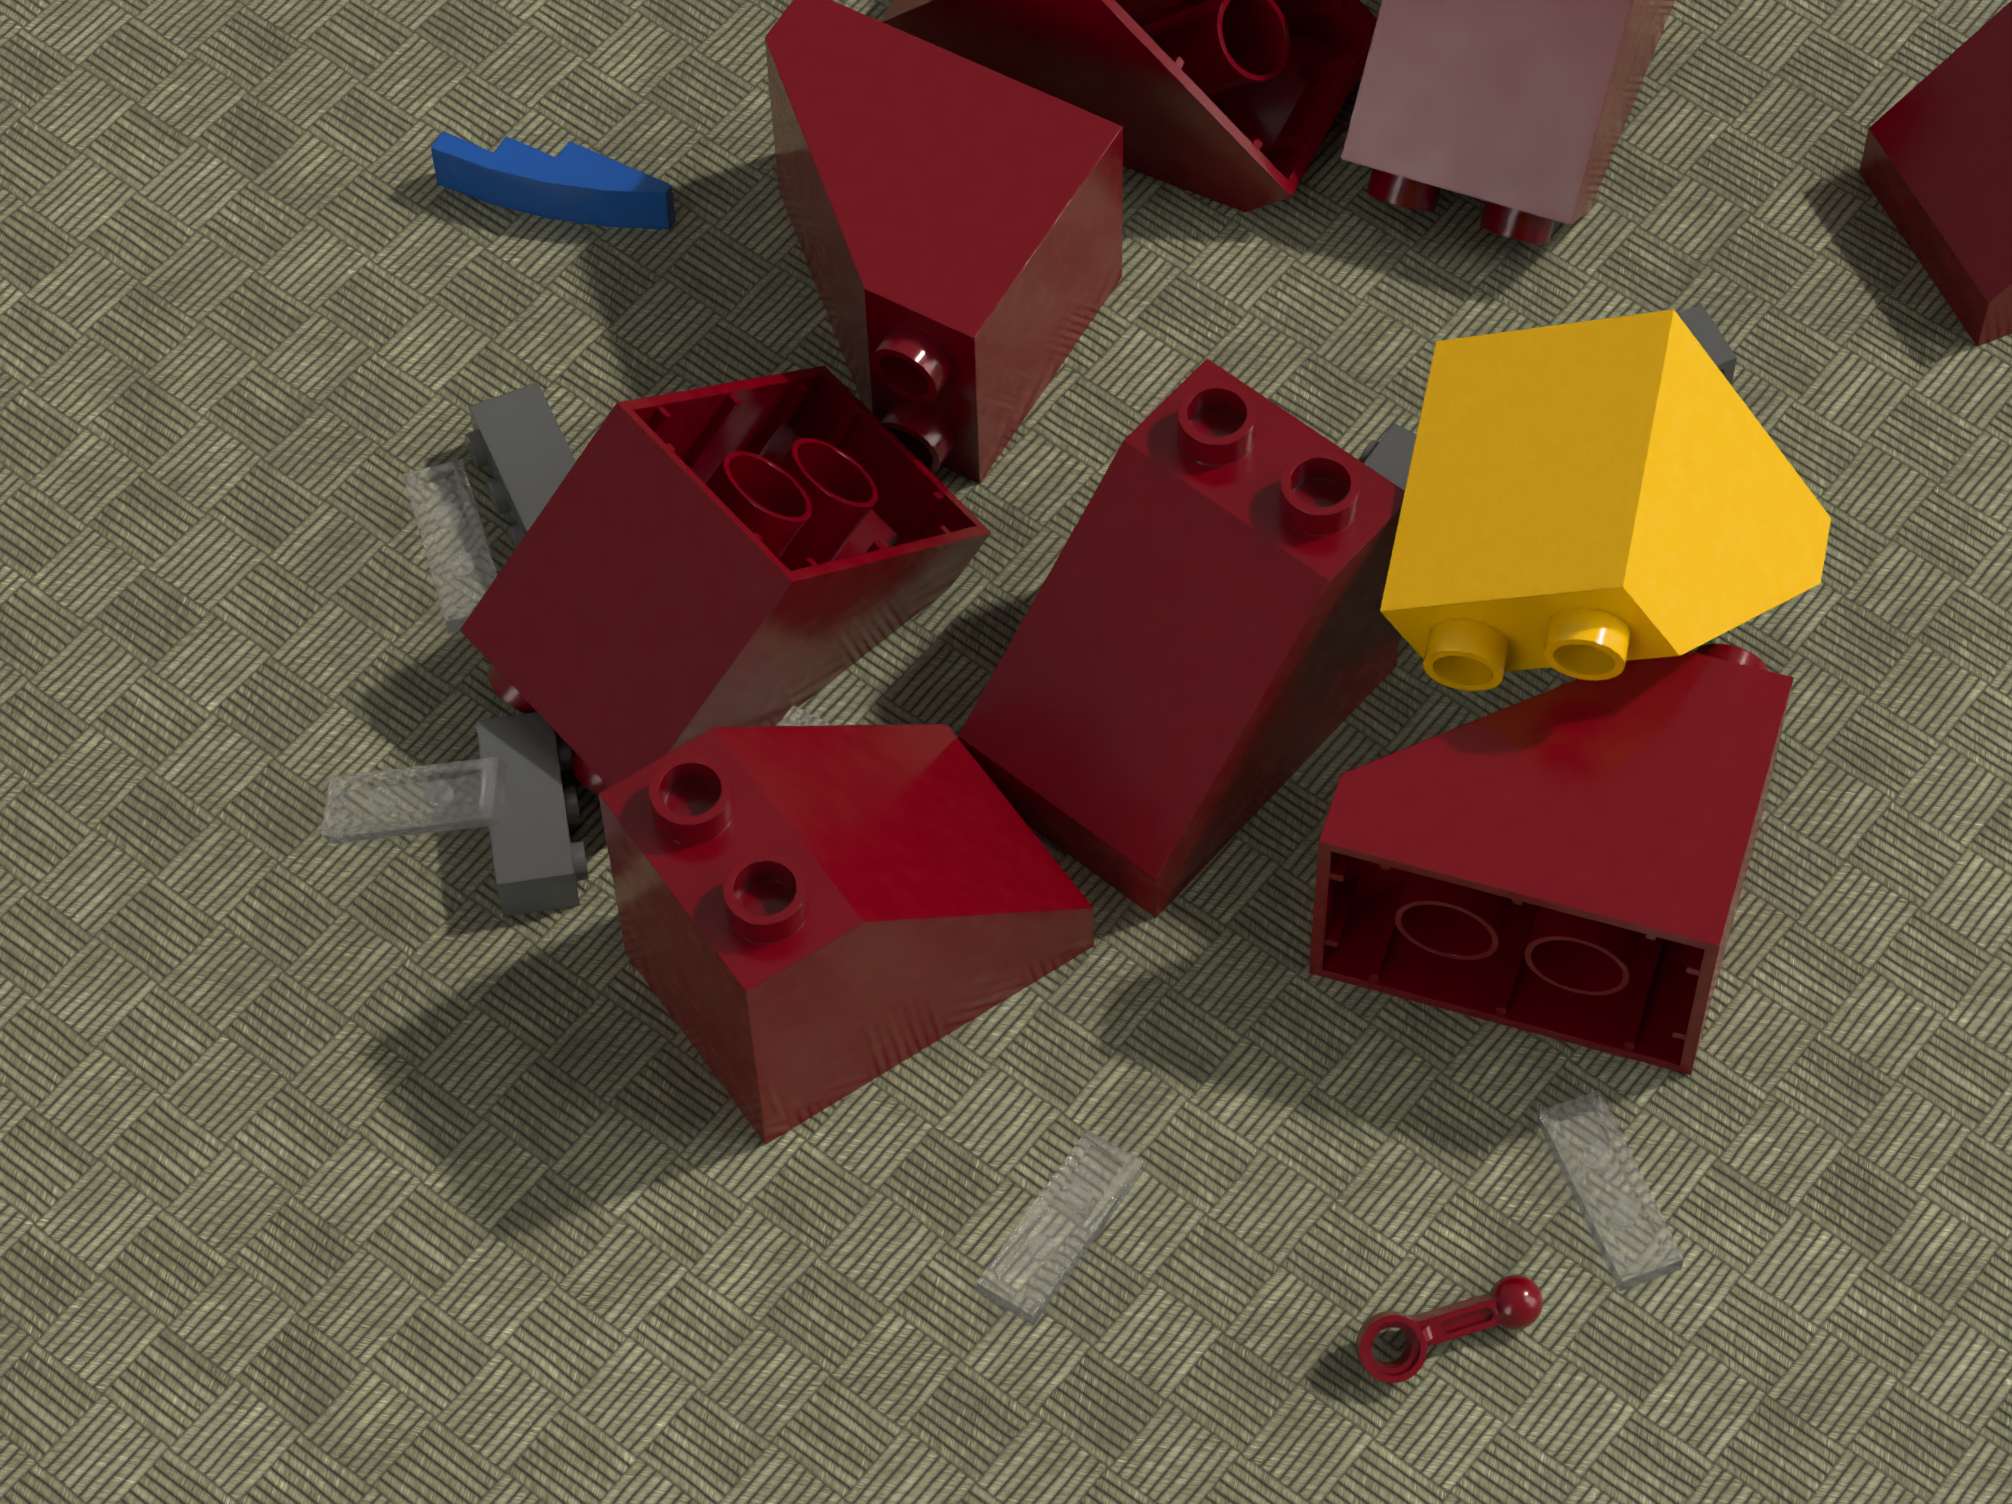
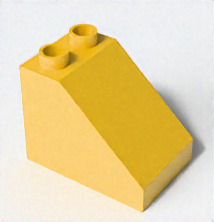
M1674 309L1436 341L1380 612L1424 659L1423 668L1427 675L1438 683L1454 689L1465 691L1489 690L1502 682L1504 672L1551 667L1573 678L1583 680L1611 679L1623 672L1625 663L1628 660L1681 656L1821 584L1831 517Z

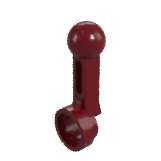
M1508 1275L1498 1280L1489 1293L1418 1315H1405L1396 1311L1380 1312L1370 1317L1358 1332L1356 1338L1358 1360L1370 1375L1380 1381L1387 1383L1405 1381L1421 1369L1426 1359L1427 1347L1497 1325H1502L1508 1329H1523L1532 1325L1542 1311V1294L1539 1287L1531 1279L1522 1275ZM1390 1327L1402 1329L1406 1335V1347L1401 1356L1390 1362L1376 1360L1372 1353V1344L1376 1335Z

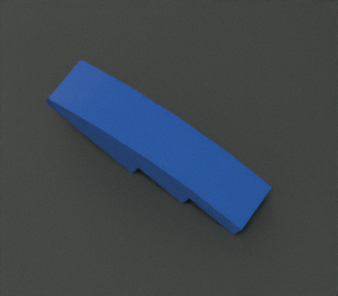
M444 131L431 146L438 185L493 205L549 219L605 227L670 230L676 222L671 184L570 141L557 158L507 136L494 153Z

